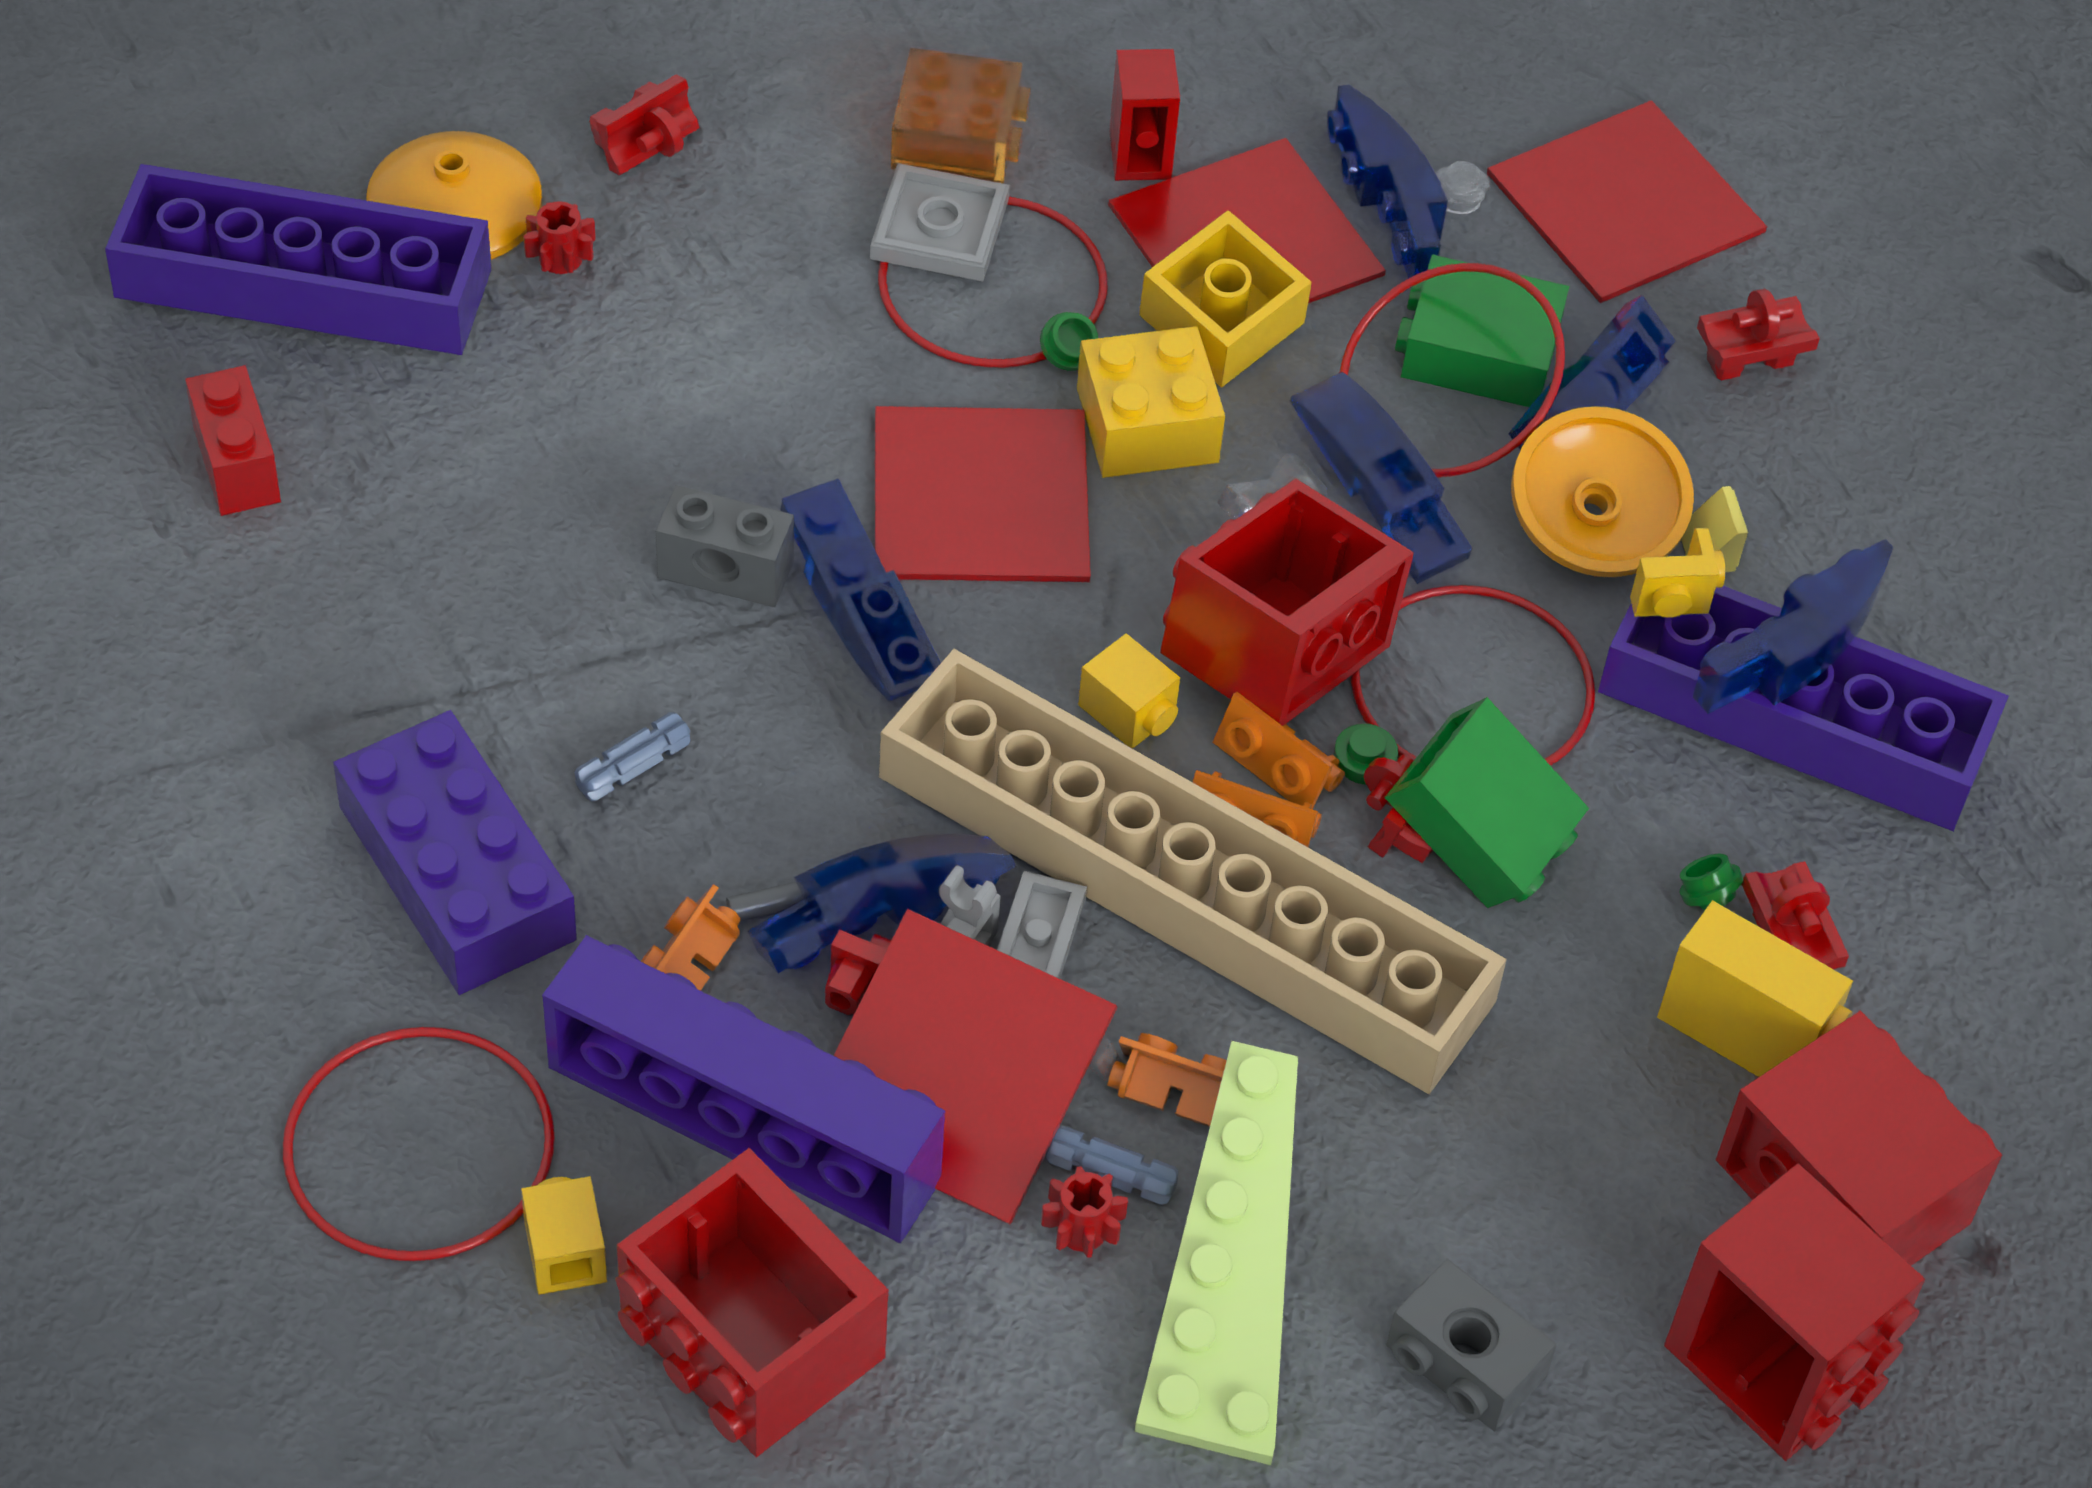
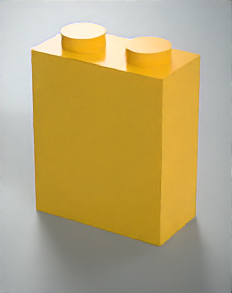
M1712 900L1679 945L1657 1018L1760 1077L1852 1016L1853 1011L1844 1007L1853 980Z

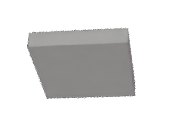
M897 163L870 245V259L983 282L1009 200L1010 185Z

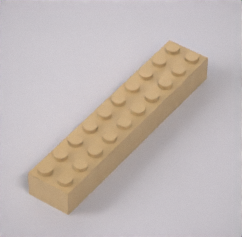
M956 649L949 653L881 731L879 778L1052 878L1087 886V898L1427 1094L1432 1092L1496 1003L1507 961L1506 958Z

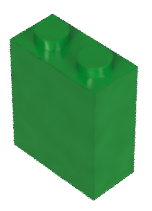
M1432 254L1428 270L1449 264L1467 262ZM1481 272L1449 273L1433 277L1411 287L1407 310L1416 312L1414 319L1402 318L1395 345L1396 352L1405 354L1401 378L1539 410L1555 350V338L1546 313L1531 294L1510 280ZM1520 275L1531 282L1547 298L1556 312L1561 325L1570 286Z
M1488 697L1452 713L1385 796V799L1487 909L1511 899L1519 903L1535 893L1546 878L1541 871L1550 860L1560 856L1574 843L1578 836L1574 828L1589 809Z

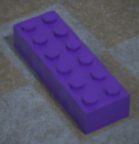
M140 164L105 247L114 298L456 355L463 354L492 270L488 220Z
M1725 586L1715 589L1708 614H1686L1671 618L1661 616L1634 617L1631 603L1609 647L1598 692L1953 832L2009 695Z
M587 935L542 995L548 1068L732 1160L750 1148L788 1188L900 1244L936 1190L935 1186L942 1171L945 1110L937 1107L928 1096L912 1089L904 1091L876 1077L867 1066L854 1060L843 1061L816 1048L810 1039L798 1032H784L757 1019L748 1008L739 1003H724L698 990L690 980L676 973L665 974L639 961L628 949L616 944L606 945Z

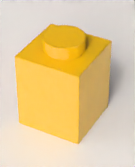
M1125 633L1082 666L1078 705L1125 745L1133 749L1150 735H1161L1174 722L1178 714L1177 700L1180 677Z
M591 1176L576 1179L553 1177L542 1181L537 1186L521 1188L524 1223L538 1295L607 1283L605 1246Z

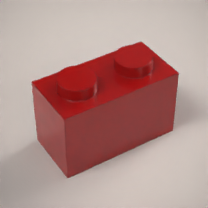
M1174 49L1116 51L1109 128L1115 181L1167 180L1172 178L1180 107V91Z
M246 365L185 378L194 431L220 516L280 503L281 498L275 457Z

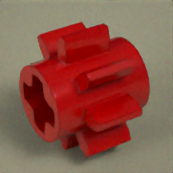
M561 201L546 203V205L539 209L536 216H526L527 234L523 235L525 257L534 258L539 256L543 272L548 271L554 274L573 273L581 265L582 260H593V242L596 240L594 218L581 219L578 205Z
M1082 1166L1076 1168L1075 1174L1067 1178L1064 1183L1056 1179L1050 1181L1048 1193L1050 1202L1042 1205L1041 1226L1047 1228L1057 1227L1056 1249L1060 1251L1068 1247L1075 1251L1084 1252L1086 1257L1089 1258L1092 1257L1094 1249L1101 1246L1104 1241L1113 1245L1119 1243L1121 1225L1118 1221L1126 1218L1128 1198L1123 1196L1112 1197L1113 1176L1111 1174L1101 1177L1095 1173L1085 1172Z

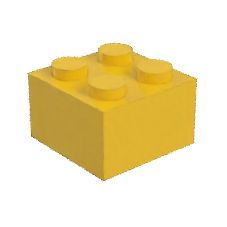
M1228 210L1144 273L1139 316L1156 331L1198 326L1214 381L1222 388L1305 323L1312 282Z
M1198 326L1081 340L1077 391L1085 413L1086 423L1102 478L1219 463L1225 413Z

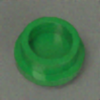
M1063 312L1056 314L1042 328L1040 334L1042 352L1054 366L1066 371H1076L1079 368L1081 340L1097 339V329L1089 318L1080 313Z
M1356 724L1344 729L1339 734L1335 743L1334 756L1339 759L1338 766L1345 772L1344 776L1358 784H1366L1364 772L1370 763L1376 758L1382 757L1396 761L1398 746L1393 736L1385 729L1372 724Z
M1720 853L1711 854L1691 862L1682 869L1679 876L1683 885L1679 892L1683 902L1689 906H1700L1702 910H1706L1712 900L1724 906L1736 897V890L1742 885L1744 877L1740 867L1731 864L1727 855Z

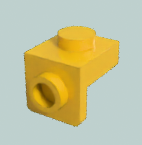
M1708 528L1694 529L1687 556L1640 558L1630 595L1634 617L1661 616L1671 618L1686 614L1709 613L1715 589L1722 588L1725 582V560L1721 550L1713 549Z

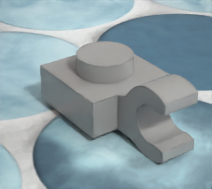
M956 865L939 888L942 900L949 907L941 924L988 946L998 932L1000 895L996 893L994 884L987 880L983 886L977 884L974 889L968 886L963 879L964 868Z

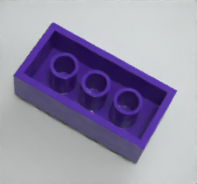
M451 710L333 761L340 809L458 995L464 994L577 940L574 895Z

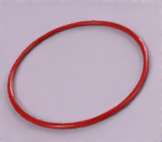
M1009 197L1007 205L1026 208L1052 218L1073 232L1086 246L1093 257L1099 276L1098 298L1089 316V319L1095 324L1104 308L1108 281L1104 261L1093 241L1078 225L1057 211L1029 200ZM880 261L878 286L886 311L896 326L907 337L929 352L957 363L988 368L1017 367L1047 359L1043 352L1017 358H978L958 354L931 343L906 324L896 311L887 287L889 263Z
M1458 263L1421 272L1403 281L1382 296L1361 319L1346 346L1341 362L1338 384L1339 401L1346 425L1360 447L1382 465L1407 475L1442 478L1467 474L1482 469L1500 460L1520 446L1540 425L1550 410L1562 381L1565 364V345L1560 322L1556 312L1542 292L1528 280L1507 269L1481 263ZM1481 272L1503 277L1516 283L1531 294L1543 308L1552 326L1556 346L1555 370L1549 391L1530 423L1513 440L1494 453L1480 460L1451 468L1429 469L1413 467L1390 459L1376 450L1362 435L1354 421L1348 401L1347 383L1354 350L1361 335L1377 313L1396 296L1410 287L1433 277L1449 273Z
M1441 586L1403 597L1400 609L1420 600L1442 595L1469 594L1487 596L1520 606L1551 625L1566 640L1580 663L1586 684V700L1582 718L1572 736L1562 747L1546 757L1545 760L1551 766L1566 756L1577 745L1591 721L1595 704V682L1592 668L1584 650L1573 634L1558 619L1540 606L1522 597L1482 586ZM1359 669L1351 675L1352 692L1357 708L1366 724L1379 726L1365 703L1360 684ZM1397 744L1399 757L1407 755L1413 761L1416 759L1417 756Z
M439 1027L404 1028L381 1033L357 1042L335 1055L316 1071L304 1085L291 1108L285 1126L283 1164L290 1190L306 1216L329 1237L348 1248L378 1258L396 1261L434 1260L466 1252L488 1242L505 1231L524 1214L523 1202L521 1200L506 1217L493 1227L466 1241L446 1247L418 1251L381 1248L354 1239L328 1223L306 1198L295 1172L293 1140L298 1118L311 1093L333 1069L354 1055L389 1041L414 1037H440L469 1043L492 1053L510 1065L529 1086L541 1111L545 1139L540 1168L531 1186H537L546 1180L554 1154L555 1143L554 1122L547 1098L535 1077L516 1057L504 1048L474 1034Z

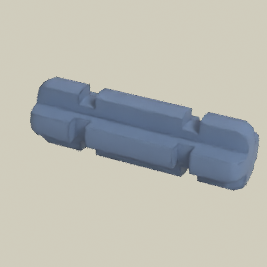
M675 712L667 713L651 723L653 730L649 731L648 728L644 727L602 753L603 760L600 761L599 758L594 757L576 768L574 773L577 787L588 800H599L615 790L612 785L614 782L621 786L663 761L662 753L666 752L670 756L689 745L691 741L690 730L686 722Z
M1059 1126L1046 1152V1160L1050 1164L1072 1171L1074 1165L1077 1167L1082 1166L1085 1172L1095 1173L1101 1177L1111 1174L1113 1176L1112 1187L1128 1193H1132L1134 1188L1142 1190L1140 1197L1161 1205L1167 1204L1173 1196L1179 1177V1170L1175 1166L1153 1159L1150 1165L1143 1162L1145 1157L1143 1154L1097 1137H1093L1091 1142L1083 1140L1085 1133L1067 1126Z

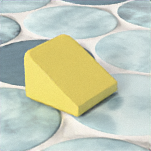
M1731 486L1721 487L1691 515L1689 525L1681 541L1687 556L1694 529L1708 528L1713 549L1721 550L1723 553L1725 572H1732L1738 567L1748 531L1735 491L1732 490Z

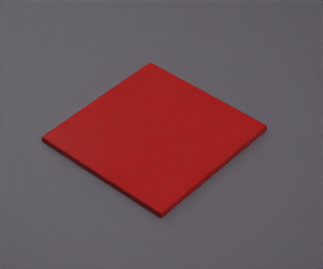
M1652 100L1490 166L1487 169V175L1599 303H1603L1759 236L1767 230V225Z
M1287 138L1108 201V206L1152 267L1229 210L1312 282L1308 304L1383 277L1386 273L1385 268Z
M875 406V579L1090 582L1084 410Z
M907 909L833 1056L843 1061L854 1060L867 1066L876 1077L904 1091L908 1089L919 1091L928 1096L937 1107L945 1110L942 1171L935 1189L1011 1225L1118 1006Z

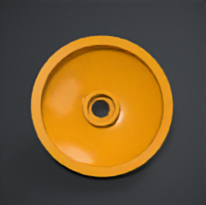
M466 131L433 133L400 146L386 156L377 166L370 178L366 195L367 201L488 220L491 260L509 252L524 241L523 235L527 234L526 216H536L542 207L541 183L531 162L516 148L499 139Z
M1597 406L1582 407L1553 416L1536 428L1528 437L1520 450L1512 472L1511 495L1513 506L1527 536L1552 560L1573 571L1597 577L1632 575L1637 573L1640 558L1667 557L1683 537L1693 512L1694 490L1692 478L1678 448L1661 430L1650 422L1619 409ZM1594 504L1601 509L1602 514H1591L1585 509L1584 505Z

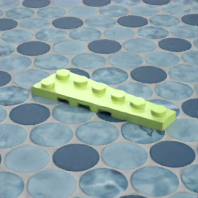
M1231 1041L1135 1424V1432L1267 1465L1272 1463L1276 1440L1298 1056Z

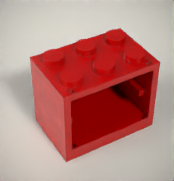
M1295 478L1275 493L1265 494L1252 509L1236 520H1227L1214 535L1198 546H1189L1181 553L1173 568L1175 583L1171 602L1163 615L1165 631L1160 653L1230 700L1234 693H1240L1284 726L1390 647L1414 552Z
M1860 1010L1740 1089L1715 1160L1752 1200L1797 1163L1800 1164L1912 1266L1972 1223L2002 1154L1995 1148L1989 1134L1979 1125L1971 1123L1947 1099L1940 1084L1932 1077L1924 1075L1900 1051L1892 1035L1886 1030L1878 1028Z
M750 1148L617 1244L618 1276L616 1277V1284L620 1291L621 1308L618 1312V1318L622 1327L635 1343L640 1346L649 1343L664 1359V1369L679 1390L685 1394H690L694 1391L709 1407L708 1413L714 1426L725 1439L731 1443L740 1440L756 1458L886 1358L889 1289Z
M1797 1163L1700 1243L1664 1346L1781 1458L1787 1461L1804 1445H1807L1812 1450L1819 1448L1833 1435L1841 1424L1842 1419L1838 1417L1852 1404L1860 1410L1865 1408L1882 1392L1889 1381L1883 1372L1897 1359L1904 1348V1345L1898 1339L1908 1330L1919 1315L1920 1311L1914 1306V1303L1925 1278Z

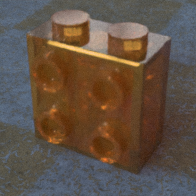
M910 47L892 125L891 169H896L897 163L1004 184L1008 161L1019 162L1023 128L1016 127V122H1027L1030 108L1031 88L1021 87L1023 63Z

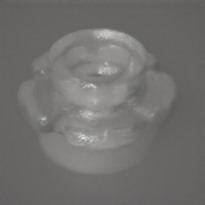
M1466 161L1454 162L1448 168H1440L1436 172L1433 181L1434 185L1438 187L1437 200L1439 204L1447 211L1456 214H1467L1478 209L1485 198V192H1488L1490 189L1488 176L1480 171L1477 166Z

